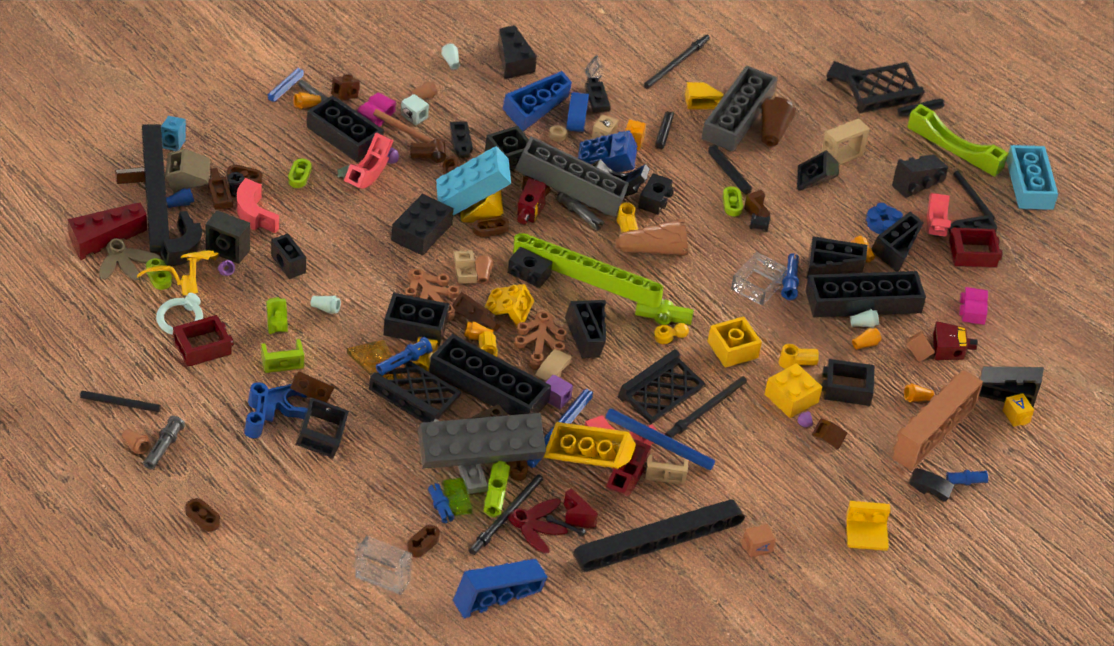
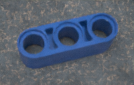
M571 93L567 130L584 133L589 94Z

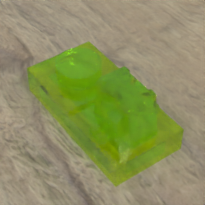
M463 477L443 480V489L449 500V507L453 515L471 514L472 505Z

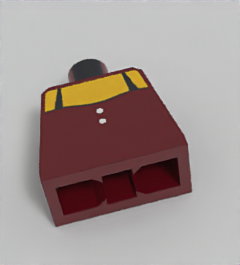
M531 178L528 179L518 200L517 221L520 224L525 225L527 222H536L545 206L546 183Z
M936 321L932 334L933 348L935 350L934 360H963L967 350H977L978 340L967 338L965 327Z

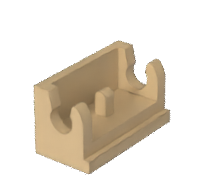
M649 455L646 464L645 480L685 485L688 460L684 459V464L681 466L652 462V455Z

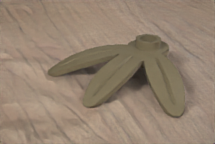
M112 239L107 244L106 249L109 255H107L100 267L99 276L101 279L110 277L115 269L116 262H118L121 270L129 278L139 280L140 277L137 278L139 273L131 260L147 263L150 259H161V257L151 252L126 248L121 239Z

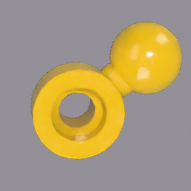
M678 323L673 329L668 325H660L654 331V338L659 344H668L673 340V336L678 338L686 337L689 333V328L684 323Z

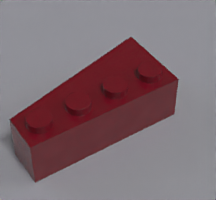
M141 202L68 219V235L80 261L92 252L94 254L101 252V248L107 246L112 239L124 238L127 240L147 231V214Z

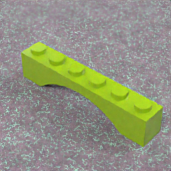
M922 104L911 111L908 129L994 177L1004 169L1008 157V152L996 145H977L961 139L941 122L934 111Z

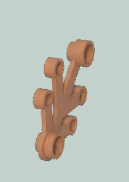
M412 269L408 272L410 286L406 288L405 295L416 297L417 287L421 286L420 298L428 299L429 296L433 301L444 302L438 294L446 295L450 298H457L459 296V288L457 286L443 288L449 284V276L446 274H440L438 277L427 275L422 269ZM428 282L437 283L438 285L443 287L429 285ZM452 305L449 306L448 321H452L455 317V309Z
M545 311L538 312L535 315V320L529 323L520 322L517 325V333L520 335H526L529 330L539 327L537 331L526 337L517 336L514 344L516 348L523 349L527 344L536 340L535 352L529 359V366L534 370H538L545 361L542 355L544 341L553 350L557 349L564 352L565 344L560 341L566 339V329L558 328L553 323L554 318L552 314ZM548 328L552 333H554V334H555V338H556L557 340H559V341L556 342V341L546 332V329Z

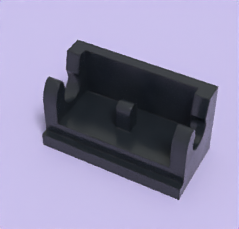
M834 61L827 72L826 77L828 78L826 81L830 82L832 78L848 83L845 77L846 74L861 70ZM852 78L855 83L861 85L862 80Z

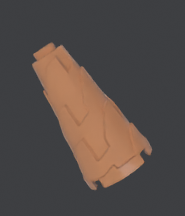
M679 218L639 230L622 232L618 238H615L616 249L620 248V252L623 251L624 253L645 252L680 256L688 255L687 250L683 251L684 248H688L686 225L680 224L685 223V218Z

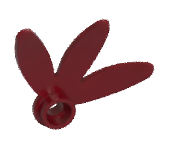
M558 498L541 502L527 511L517 508L509 515L510 523L521 529L526 541L533 548L545 554L550 552L549 547L536 532L546 535H563L568 533L566 527L536 520L549 515L561 504V500Z

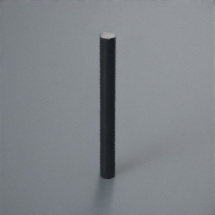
M958 170L953 173L954 177L985 216L991 215L992 219L995 220V216Z
M84 390L80 394V398L153 412H160L161 409L160 404Z

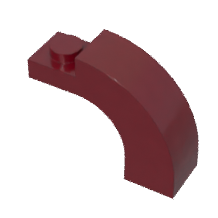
M635 439L633 440L636 446L630 462L619 467V469L613 468L606 485L608 490L626 497L633 492L645 469L644 465L652 449L650 445Z

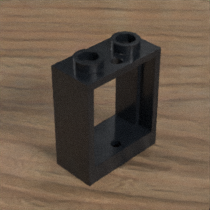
M829 359L827 366H823L822 377L825 378L822 381V391L825 392L824 400L870 406L874 394L875 365ZM833 375L864 379L863 388L832 384Z
M311 397L305 410L295 445L334 458L341 442L349 411ZM310 415L338 425L334 438L308 429L307 425Z

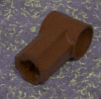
M434 139L430 143H411L410 158H429L435 163H441L446 159L445 142L441 139Z

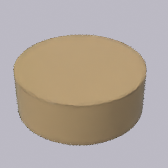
M561 125L552 126L549 130L550 139L557 142L564 141L567 137V129Z

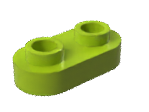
M300 158L294 161L288 175V183L291 187L301 188L306 185L311 173V162L309 160Z
M726 187L723 190L722 196L724 211L729 216H739L743 210L741 191L736 187Z
M158 258L150 259L146 263V269L153 266H162L165 263ZM169 271L147 272L156 289L165 290L172 285V276Z

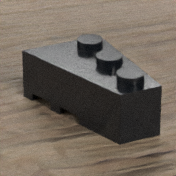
M606 300L570 301L565 319L582 358H599L606 342Z

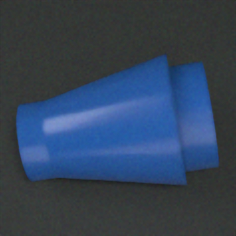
M183 188L173 195L166 197L168 208L191 205L190 203L194 202L190 188Z

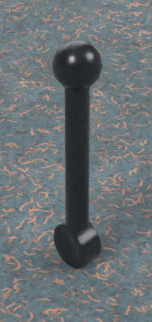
M547 515L546 517L547 522H554L573 530L579 536H584L586 533L584 528L571 526L555 519L552 515Z

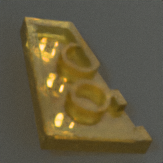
M384 339L347 348V354L370 376L374 372L378 373L376 364L392 357ZM401 373L396 374L397 379H403ZM392 374L382 376L387 380H393Z

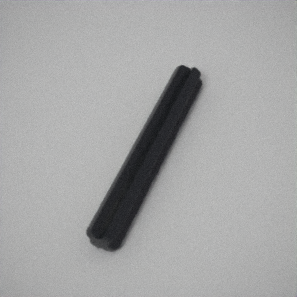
M716 145L709 146L708 153L743 194H750L752 192L751 185Z

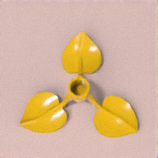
M206 250L182 255L181 258L189 257L187 261L190 260V274L183 275L182 280H180L173 267L165 265L149 267L141 271L137 278L146 272L170 271L173 273L177 285H181L183 295H188V293L195 294L198 293L196 263L202 258L216 260L219 254Z

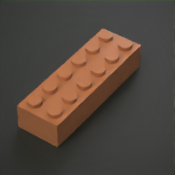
M964 369L958 375L955 374L950 383L944 385L937 396L934 395L927 406L924 405L916 417L913 416L909 420L908 425L898 431V441L893 447L895 451L893 460L913 471L975 408L983 381Z

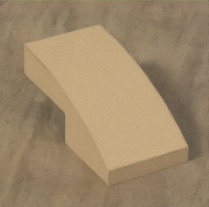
M454 251L458 284L477 283L473 251Z
M554 349L542 363L535 377L544 382L552 375L560 378L562 370L570 364L572 356Z

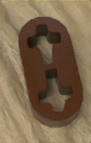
M527 460L507 462V465L510 466L509 475L513 480L522 481L526 479L528 473Z
M426 525L412 536L407 544L408 554L415 558L426 554L439 542V528L434 525Z

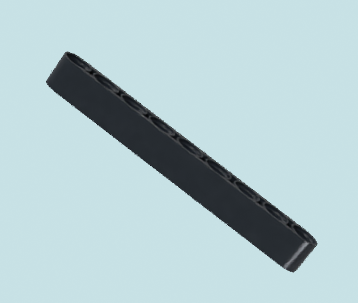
M142 124L149 247L151 253H161L163 240L169 239L161 124Z
M730 499L582 544L575 548L573 556L583 572H590L735 527L744 521L745 515L736 501Z

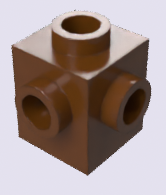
M344 74L343 76L332 78L331 94L343 101L358 98L360 81L355 79L353 75Z

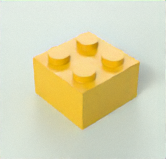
M744 316L710 326L707 342L725 368L759 358L762 341Z
M795 363L768 378L764 395L789 418H792L819 403L822 386Z

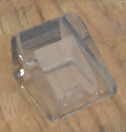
M598 55L593 57L584 70L587 78L598 77L599 80L602 78L603 65Z

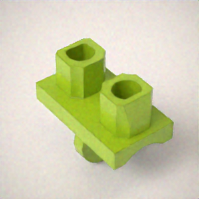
M279 297L269 298L266 301L268 333L288 332L286 299H280Z

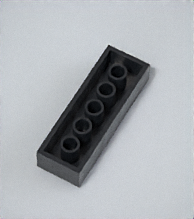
M917 271L809 275L805 290L813 317L854 316L870 309L872 311L877 310L878 315L922 313L926 300Z
M454 334L430 357L429 372L493 407L499 405L508 415L539 413L549 402L551 385Z

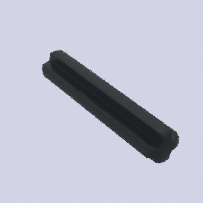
M939 98L900 107L897 111L899 117L910 116L911 111L920 104L931 110L943 108L945 104L944 100Z
M666 111L655 142L657 149H663L674 119L673 112Z

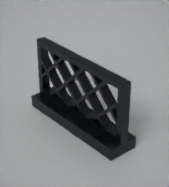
M908 62L847 73L845 76L858 103L857 111L859 114L919 102L925 93L923 87H919ZM904 68L907 75L905 76L897 72V70ZM888 72L892 74L891 79L882 75V73ZM867 75L877 77L876 82L867 78ZM894 76L904 80L902 85L893 80ZM852 78L862 80L861 85L855 83ZM881 79L887 82V87L878 84V80ZM905 81L912 84L913 88L909 89L903 86ZM866 82L872 85V90L863 87V83ZM891 84L899 88V90L894 92L888 88ZM876 87L884 91V93L879 95L873 92ZM861 90L869 96L866 98H861L859 91Z
M674 349L623 384L617 397L622 402L627 400L650 424H653L704 388L706 384L679 359L680 353ZM678 366L683 371V374L673 373V368ZM660 377H669L670 383L660 382ZM673 378L683 379V385L674 384ZM687 380L694 381L697 386H687ZM647 386L657 387V393L648 392ZM660 387L669 388L670 395L660 393ZM674 389L683 390V396L674 395ZM633 396H643V402L636 401ZM647 397L657 398V404L647 403ZM660 399L670 400V405H660ZM647 408L657 409V414L652 417L647 412Z
M411 361L403 364L405 368H395L384 374H392L393 380H387L376 372L370 376L369 390L423 423L434 422V419L439 420L461 396L460 390ZM417 372L421 378H411L410 373ZM406 373L407 379H397L396 374ZM426 382H433L437 387L427 388ZM412 383H422L423 388L413 389ZM409 384V389L404 390L398 385ZM442 392H450L453 396L443 398ZM428 393H438L439 398L429 399ZM414 394H425L426 399L420 400ZM441 403L442 408L437 410L431 404Z

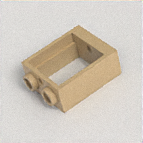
M858 118L826 131L821 153L827 150L839 162V165L863 156L870 128ZM849 140L848 145L838 149L840 143Z

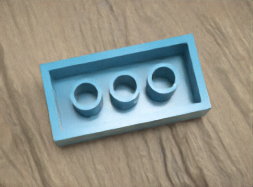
M1010 145L1006 163L1018 208L1054 210L1058 191L1045 146Z
M495 146L483 154L472 158L465 164L456 167L447 174L440 176L436 179L437 201L454 208V216L511 184L509 159Z

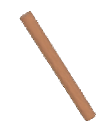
M375 109L373 113L374 116L424 143H430L433 140L378 109Z

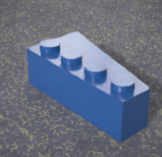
M560 71L505 94L502 109L523 132L569 97L572 81L563 71Z
M537 559L488 566L475 570L471 569L464 571L453 602L465 619L471 617V612L479 610L482 613L488 610V606L496 603L501 606L507 604L513 597H516L518 600L542 591L548 576Z

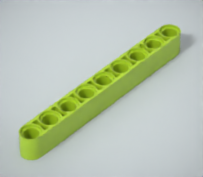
M519 233L514 236L513 254L519 247H522L552 261L553 271L649 307L656 308L662 304L663 286L660 283L525 233Z

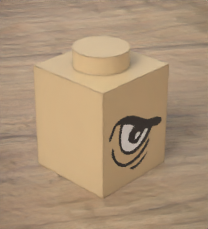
M602 114L593 126L592 139L617 133L618 120Z

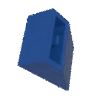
M630 130L580 142L578 159L590 165L601 159L608 168L618 173L633 170L635 168L637 144Z

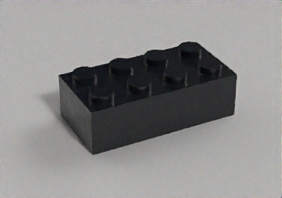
M333 95L307 111V128L357 163L366 156L375 133L384 135L382 128Z

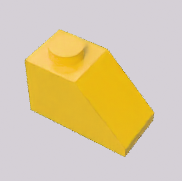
M687 82L685 91L687 109H715L724 96L723 93L704 82Z

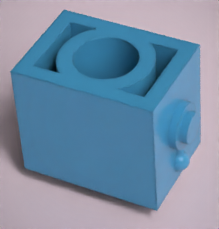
M173 116L166 118L161 126L163 149L180 150L186 141V119Z

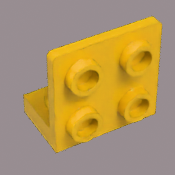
M525 284L511 285L509 287L493 289L484 307L494 315L509 313L510 318L517 327L520 322L526 321L534 299Z
M849 501L846 513L847 547L887 551L889 547L887 521L891 510L890 504Z

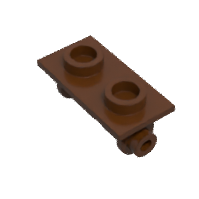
M300 371L294 375L293 383L290 387L292 390L326 403L335 388Z

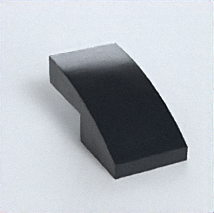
M919 468L914 469L908 484L921 493L925 494L929 491L944 502L949 499L954 487L953 483L943 477Z

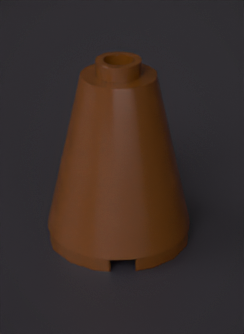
M774 97L771 100L766 98L762 102V142L767 146L772 147L779 144L795 116L796 109L785 98Z

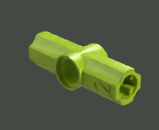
M662 300L661 306L656 308L637 302L635 315L654 318L661 325H667L670 322L691 325L694 309L674 306L669 300Z
M498 461L492 465L484 505V513L488 517H496L501 515L510 470V466L504 461Z

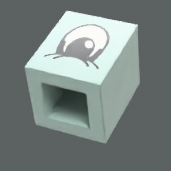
M415 94L401 102V116L414 125L428 118L429 104Z

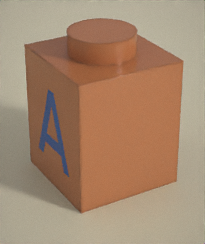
M768 524L745 529L741 543L743 549L747 550L751 558L773 552L776 538Z

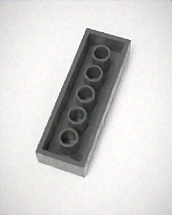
M746 65L704 122L701 139L734 151L760 115L762 102L766 98L770 100L775 94L778 77Z
M532 136L515 168L520 174L546 183L555 191L565 193L570 198L577 199L587 206L594 207L605 215L613 217L629 186L628 182Z
M541 413L420 423L418 428L422 469L496 463L498 461L542 459L546 453Z

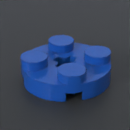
M878 203L877 206L868 210L866 221L870 230L881 234L901 219L903 214L901 211L887 206L885 203Z

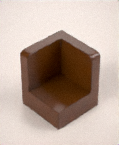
M762 190L746 195L744 209L751 216L752 213L762 217H767L771 214L763 205L765 193Z
M820 418L812 436L839 449L848 432L835 423Z

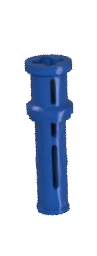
M795 253L788 256L787 272L782 282L784 287L782 288L781 295L787 300H793L798 296L797 287L799 286V279L797 278L800 257L796 254L794 259Z
M422 337L419 342L407 345L404 351L376 364V369L382 376L410 360H418L425 353L430 354L432 352V345L426 337Z

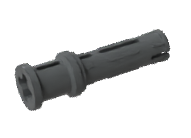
M558 193V202L564 203L569 211L577 213L594 230L598 231L601 229L597 224L603 226L604 222L581 204V201L572 199L565 193Z
M177 416L169 417L167 420L168 424L160 431V438L143 461L146 468L150 470L155 469L170 443L176 441L177 434L185 427V423L181 418Z

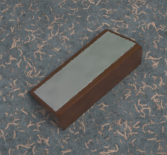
M144 167L115 170L117 184L145 182Z

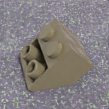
M187 149L168 153L165 178L173 192L176 193L183 188L188 189L207 184L209 180L210 158Z

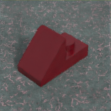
M572 488L566 491L564 506L567 510L565 523L574 527L594 529L597 525L598 513Z

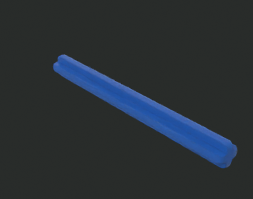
M584 389L557 422L571 424L592 399L593 392ZM554 426L544 437L545 448L547 447ZM541 459L527 460V464L529 467L534 468Z
M612 408L606 413L605 418L707 470H711L715 464L714 459Z

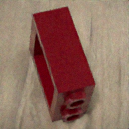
M952 228L949 245L954 266L997 268L999 260H1002L1003 252L999 248L1000 240L996 236L995 229ZM963 244L987 245L989 252L964 251Z
M218 315L173 327V342L187 367L232 355L233 338L227 334L226 325L223 321H220ZM216 331L220 338V341L192 348L188 341L189 338Z

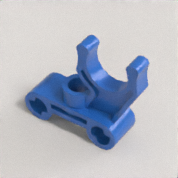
M253 383L250 387L248 404L255 408L256 412H251L246 417L245 435L249 438H259L262 435L264 421L273 422L275 409H279L287 417L303 419L306 408L292 406L288 403L287 398L291 396L306 398L307 396L290 389L292 384L268 389L264 383Z

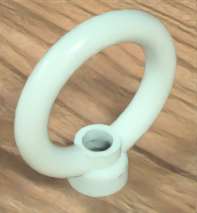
M188 293L185 298H174L163 303L156 314L159 327L164 332L173 335V327L165 322L164 314L169 308L178 305L184 306L189 311L193 310L195 313L194 321L203 319V312L199 306L201 303L200 298L194 293Z

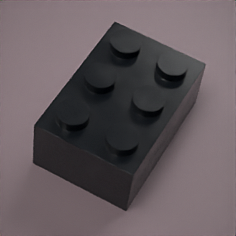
M422 193L392 224L391 241L423 256L452 225L454 208Z
M393 293L384 319L383 335L417 342L418 337H426L427 339L438 340V346L440 347L448 322L450 304Z

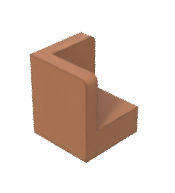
M922 330L906 339L907 345L919 362L935 353L933 346Z

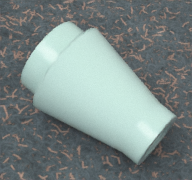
M454 44L444 45L441 52L442 56L450 66V69H458L460 67L458 48Z
M313 296L311 299V307L318 308L331 315L338 313L340 310L341 300L336 296Z
M870 309L850 316L851 326L874 328L875 325H879L877 310L872 311Z

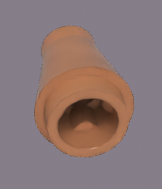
M427 81L411 90L410 95L415 94L421 99L434 98V95H437V89L433 81Z
M486 255L479 256L475 261L477 282L479 284L488 283L494 265L491 257Z
M126 429L122 433V439L127 442L134 453L144 454L149 450L151 442L146 435L131 429Z

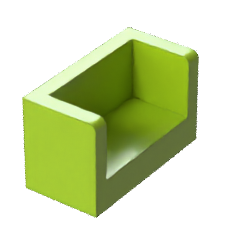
M296 339L295 350L268 353L266 344H261V358L265 373L304 369V351L300 339Z

